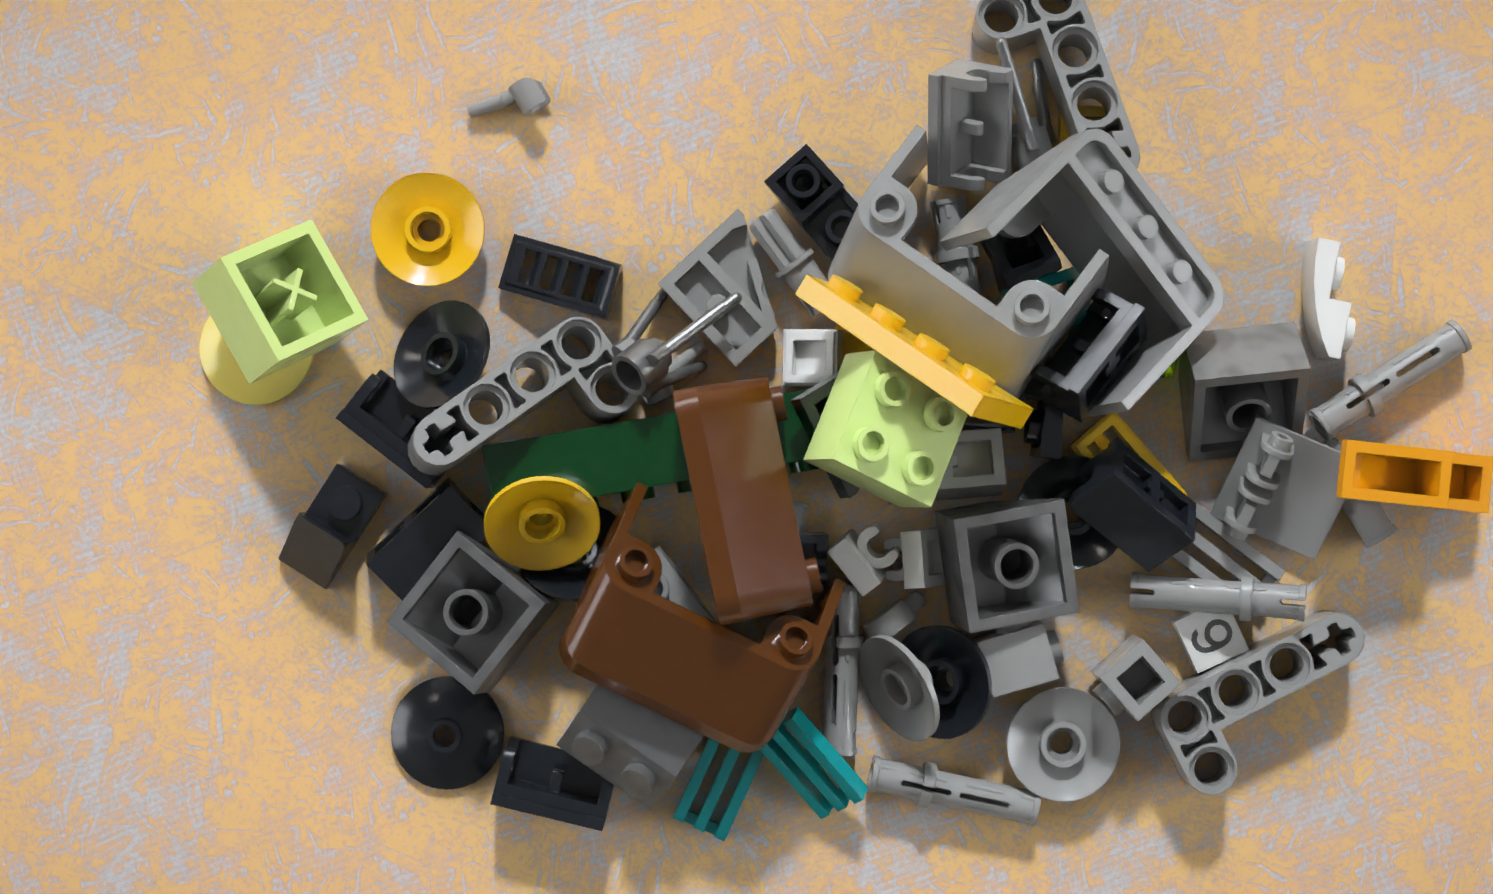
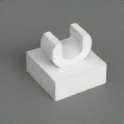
M879 522L868 525L860 536L853 529L849 530L836 540L828 550V554L862 596H865L882 582L886 575L885 568L895 562L901 551L897 545L885 554H877L871 549L870 539L876 536L882 529Z
M937 527L900 532L901 537L891 538L884 542V549H891L896 545L900 548L903 562L902 569L886 571L887 579L891 581L904 580V589L929 588L945 584Z

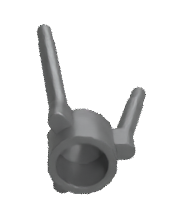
M1000 37L996 40V47L1001 60V66L1014 69L1013 106L1018 119L1017 123L1012 124L1011 168L1014 173L1051 150V144L1056 143L1057 140L1051 125L1046 82L1041 60L1035 58L1031 62L1037 118L1036 116L1030 118L1007 40Z
M661 288L646 306L627 335L611 348L612 353L616 356L612 360L611 365L616 381L628 393L636 396L643 395L646 399H650L661 389L706 371L708 368L707 362L699 361L668 373L669 366L672 364L671 354L739 304L742 300L740 293L735 292L665 343L653 337L640 339L669 296Z

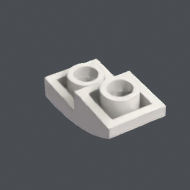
M1318 237L1305 242L1301 275L1302 309L1309 343L1315 359L1332 361L1339 360L1342 351L1350 349L1355 334L1356 321L1355 318L1349 317L1352 303L1330 299L1331 290L1337 291L1339 289L1345 269V259L1338 257L1341 242Z

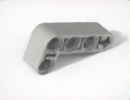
M980 0L972 26L973 38L978 47L987 53L998 55L996 40L1000 37L1007 40L1010 52L1035 44L1069 137L1089 129H1100L1107 133L1113 130L1110 135L1137 169L1140 162L1139 147L1086 1L1064 0L1068 10L1061 14H1051L1041 7L1039 0ZM995 12L1004 13L1012 19L1014 28L1001 33L993 31L986 24L985 17ZM1068 46L1076 47L1084 53L1087 63L1081 67L1067 66L1059 58L1058 50ZM1083 99L1097 100L1104 107L1106 117L1096 121L1088 120L1078 111L1077 103Z
M572 317L561 322L426 416L416 426L408 443V456L412 465L420 472L428 475H440L452 469L564 389L568 391L582 412L590 420L600 424H610L619 420L636 402L637 396L628 393L616 381L611 368L612 360L616 357L611 350L613 345L601 328L594 321L585 317ZM567 336L580 338L588 349L587 358L576 360L569 357L562 348V338ZM520 368L535 370L542 378V390L529 392L521 388L516 380V370ZM599 382L614 384L621 394L620 405L609 406L599 400L596 394V384ZM475 400L490 402L497 412V421L488 425L476 422L469 413V403ZM455 424L460 433L450 440L443 451L444 455L439 450L429 454L424 449L429 439L428 434L434 440L439 439L447 434Z
M1330 610L1314 612L1306 616L1304 622L1296 621L1248 646L1249 651L1182 680L1175 690L1151 710L1150 715L1155 729L1183 780L1205 795L1215 796L1231 788L1237 778L1238 766L1221 729L1356 659L1364 647L1365 639L1363 629L1356 619ZM1328 626L1341 629L1342 633L1335 637L1337 644L1335 649L1325 645H1317L1329 637ZM1300 639L1302 642L1314 645L1315 647L1307 650L1300 642ZM1288 648L1293 656V667L1284 677L1275 678L1270 670V660L1278 650ZM1239 675L1243 682L1242 695L1237 701L1224 704L1219 696L1220 684L1228 676ZM1189 701L1193 708L1192 721L1183 729H1172L1168 722V713L1171 707L1178 702ZM1207 752H1215L1219 759V769L1216 774L1206 780L1197 779L1194 766L1198 757Z

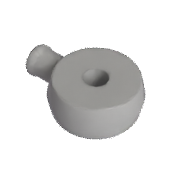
M914 590L904 600L899 599L880 611L862 627L867 639L875 635L892 637L914 620V613L926 605L925 597L918 590Z

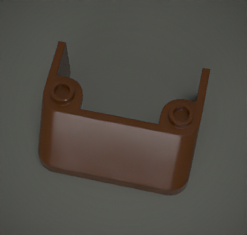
M760 377L673 391L720 625L813 606L812 594L823 592L816 557L804 559L777 427V422L788 420L781 386L769 388L768 378Z
M637 482L609 528L559 643L561 659L573 673L736 751L744 753L756 752L762 749L776 734L817 661L846 583L835 578L814 605L805 613L804 618L784 615L774 619L763 632L759 643L654 593L662 574V563L657 552L646 542L628 534L648 489L647 486Z

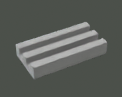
M1196 503V520L1265 573L1258 580L1197 532H1195V541L1192 542L1195 547L1240 581L1242 576L1254 577L1255 583L1274 584L1276 580L1279 581L1285 573L1283 569L1245 540H1237L1227 535L1224 531L1226 526ZM1183 550L1172 556L1174 560L1200 579H1220Z

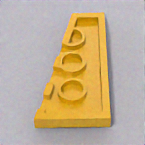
M806 274L795 293L796 296L970 416L1022 429L1033 408L995 385L996 381L981 370L966 363L963 365L949 356L950 350L935 339L919 333L917 336L903 327L906 320L892 310L878 303L871 307L859 298L863 291L851 282L835 274H832L829 281Z

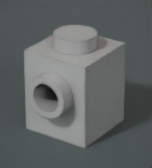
M1038 620L994 628L995 632L971 638L980 648L988 663L992 679L991 696L993 698L1059 679L1055 664L1064 662L1059 639L1054 629L1046 631L1044 623Z
M1133 634L1090 671L1100 682L1093 691L1115 716L1124 710L1137 721L1142 719L1181 684L1180 680L1145 640Z

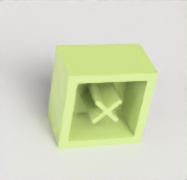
M313 220L304 222L221 257L192 283L249 384L339 343L369 320Z
M876 350L848 353L844 357L803 460L898 507H932L968 414Z

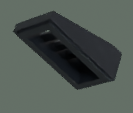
M514 234L498 288L607 321L623 266L622 264ZM526 250L537 253L528 285L517 282ZM552 257L558 259L548 291L539 288L547 259ZM569 263L579 265L571 296L569 297L560 293ZM591 269L601 272L592 303L582 300Z

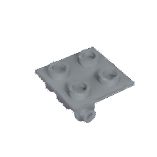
M1256 416L1210 514L1227 523L1224 531L1234 539L1244 541L1248 534H1255L1315 560L1346 499L1336 497L1341 451Z

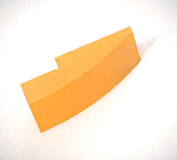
M1342 439L1336 497L1488 514L1493 457Z

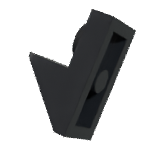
M1041 225L1032 233L1023 237L1012 239L997 233L993 238L980 241L991 261L1000 295H1002L1001 291L1012 288L1020 282L1035 280L1056 273L1062 268L1061 260Z
M336 464L308 510L297 515L278 559L324 589H328L388 493L344 465Z

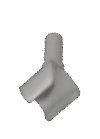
M522 78L512 84L507 91L501 92L499 95L468 104L467 110L470 117L474 118L509 107L516 102L524 117L547 106L551 100L541 82L531 78Z
M700 340L696 341L672 360L668 373L690 365L707 352L705 345ZM672 385L663 388L650 399H646L643 396L645 403L648 406H652L672 397L674 388Z

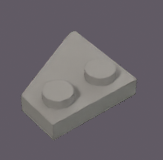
M739 209L731 214L658 283L693 322L735 292L741 294L742 300L739 304L702 331L735 367L777 329L745 216Z

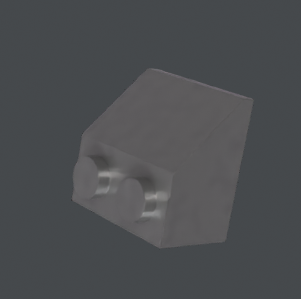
M1295 322L1202 331L1179 356L1178 378L1186 454L1189 462L1237 457L1256 416L1303 435L1311 367Z
M1064 499L987 501L935 511L950 622L968 633H974L1079 612Z
M457 531L387 622L470 692L480 694L491 692L561 603L535 590L524 579L519 568L503 561L494 552L463 532Z
M597 685L556 745L651 810L679 774L704 735Z

